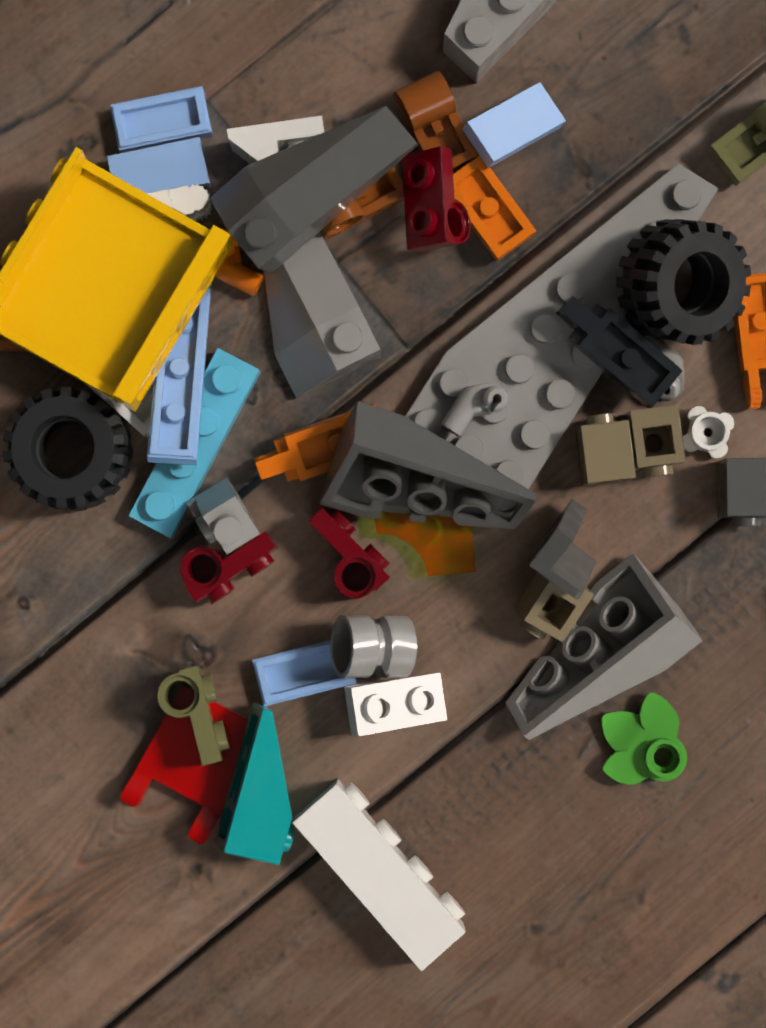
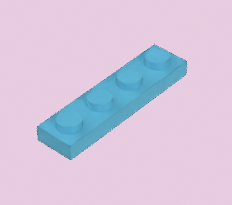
M217 348L204 373L197 465L156 463L129 517L173 539L189 509L186 502L196 496L261 373L259 369Z

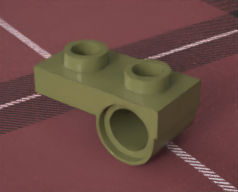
M766 101L756 108L750 116L711 144L707 149L736 187L766 165Z
M197 665L181 669L179 673L165 678L160 684L157 694L162 710L173 717L191 718L202 766L222 761L221 751L229 749V743L223 720L213 721L209 703L217 702L218 700L211 673L202 675L201 669ZM178 682L189 683L195 693L193 703L184 710H176L168 701L170 688Z

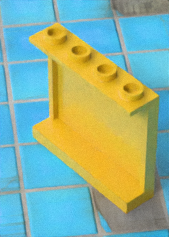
M75 147L69 159L63 157L56 165L50 180L53 185L45 199L39 198L31 206L25 220L28 227L19 242L13 240L1 257L0 265L3 268L0 271V335L136 412L233 247L231 234L215 225L212 226L211 230L86 160L83 151Z

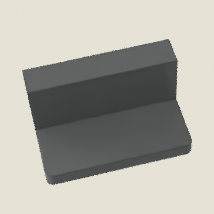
M571 499L545 533L529 566L575 599H579L586 588L596 561L572 543L587 509Z

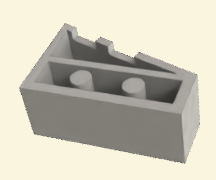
M461 0L445 31L442 52L472 81L477 83L558 0Z

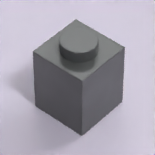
M725 458L717 461L718 518H732V527H760L761 518H766V458Z

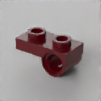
M438 146L407 154L402 159L407 250L420 253L466 242L470 235L471 223L465 206L460 201L454 199L452 150Z
M321 508L309 520V523L344 557L338 563L334 572L335 585L344 596L353 599L363 598L374 589L377 591L390 578L384 571L390 563L372 544H369L363 550L350 537L357 529L337 509L329 515ZM352 563H361L370 572V582L361 591L348 589L342 580L344 569Z
M264 531L227 558L212 548H194L185 554L180 564L181 577L186 583L185 588L195 602H202L207 598L212 605L235 589L231 583L233 579L245 571L248 572L250 577H253L271 565L274 559L270 554L277 550L278 546L269 533ZM203 555L212 557L217 565L215 577L207 583L199 582L192 572L194 561Z

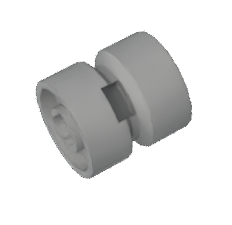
M340 615L335 620L331 634L330 651L335 673L340 678H369L373 672L377 677L407 678L412 673L417 656V638L412 620L408 616L383 615L380 619L373 620L369 615Z

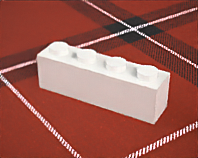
M337 779L295 816L293 824L416 966L423 971L466 933L464 923L460 919L465 915V912L447 891L442 896L435 891L429 884V881L433 878L432 873L416 855L408 860L396 846L402 840L385 819L376 823L368 814L365 808L370 803L363 793L352 782L345 787Z

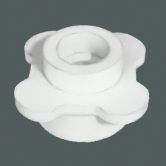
M702 406L692 408L688 413L690 421L688 432L683 436L684 449L688 452L696 450L708 452L714 459L725 456L728 452L726 442L729 439L730 430L734 427L733 417L725 412L721 414L707 412ZM705 428L712 430L710 437L704 435Z

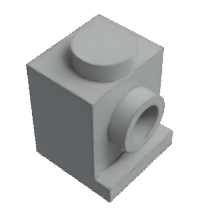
M227 477L186 502L208 543L212 544L218 541L226 554L260 534L250 512Z

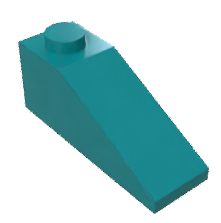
M253 703L214 843L224 853L280 865L283 852L287 853L291 848L295 829L294 825L291 824L292 813L273 711L263 705Z

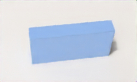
M539 82L471 119L462 130L486 166L490 168L558 130L566 120Z
M202 86L110 105L120 153L196 137L201 139L213 136Z
M200 137L107 156L111 174L146 194L186 185L191 187L192 184H198L204 188L211 186Z
M331 640L252 660L263 706L356 684L357 681L356 678H340L335 673L330 651Z

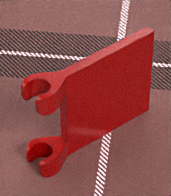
M182 685L171 706L176 710L187 709L194 701V690ZM216 702L209 703L213 721L223 720L229 743V749L221 751L222 761L202 766L191 718H178L166 714L120 796V800L123 803L136 807L143 800L154 779L202 805L203 807L188 833V837L199 844L207 841L224 809L248 722L246 718Z

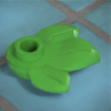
M648 692L642 702L639 714L629 711H613L602 715L601 726L603 735L608 744L616 751L606 760L602 770L613 780L626 785H635L649 777L665 782L677 778L683 772L687 763V752L683 743L677 738L680 723L679 717L667 700L656 693ZM660 748H667L670 753V759L665 765H657L654 761V753Z

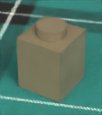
M615 413L586 417L587 425H582L575 430L582 486L629 481L636 478L629 420L616 421Z

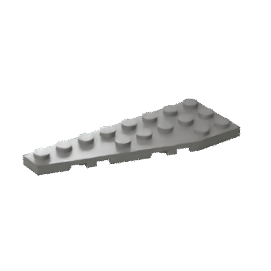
M678 163L451 347L441 359L405 417L529 489L603 372L599 366L576 348L577 345L568 338L574 329L565 323L556 312L568 298L574 296L589 310L597 303L606 310L611 308L632 326L633 324L625 317L629 309L620 307L618 297L623 295V288L616 287V277H622L624 270L623 267L618 266L621 256L628 257L631 252L626 246L632 238L642 239L640 230L647 225L656 226V221L664 219L698 221L719 188ZM497 383L507 391L508 403L503 410L496 414L473 417L460 437L452 434L440 425L465 387Z

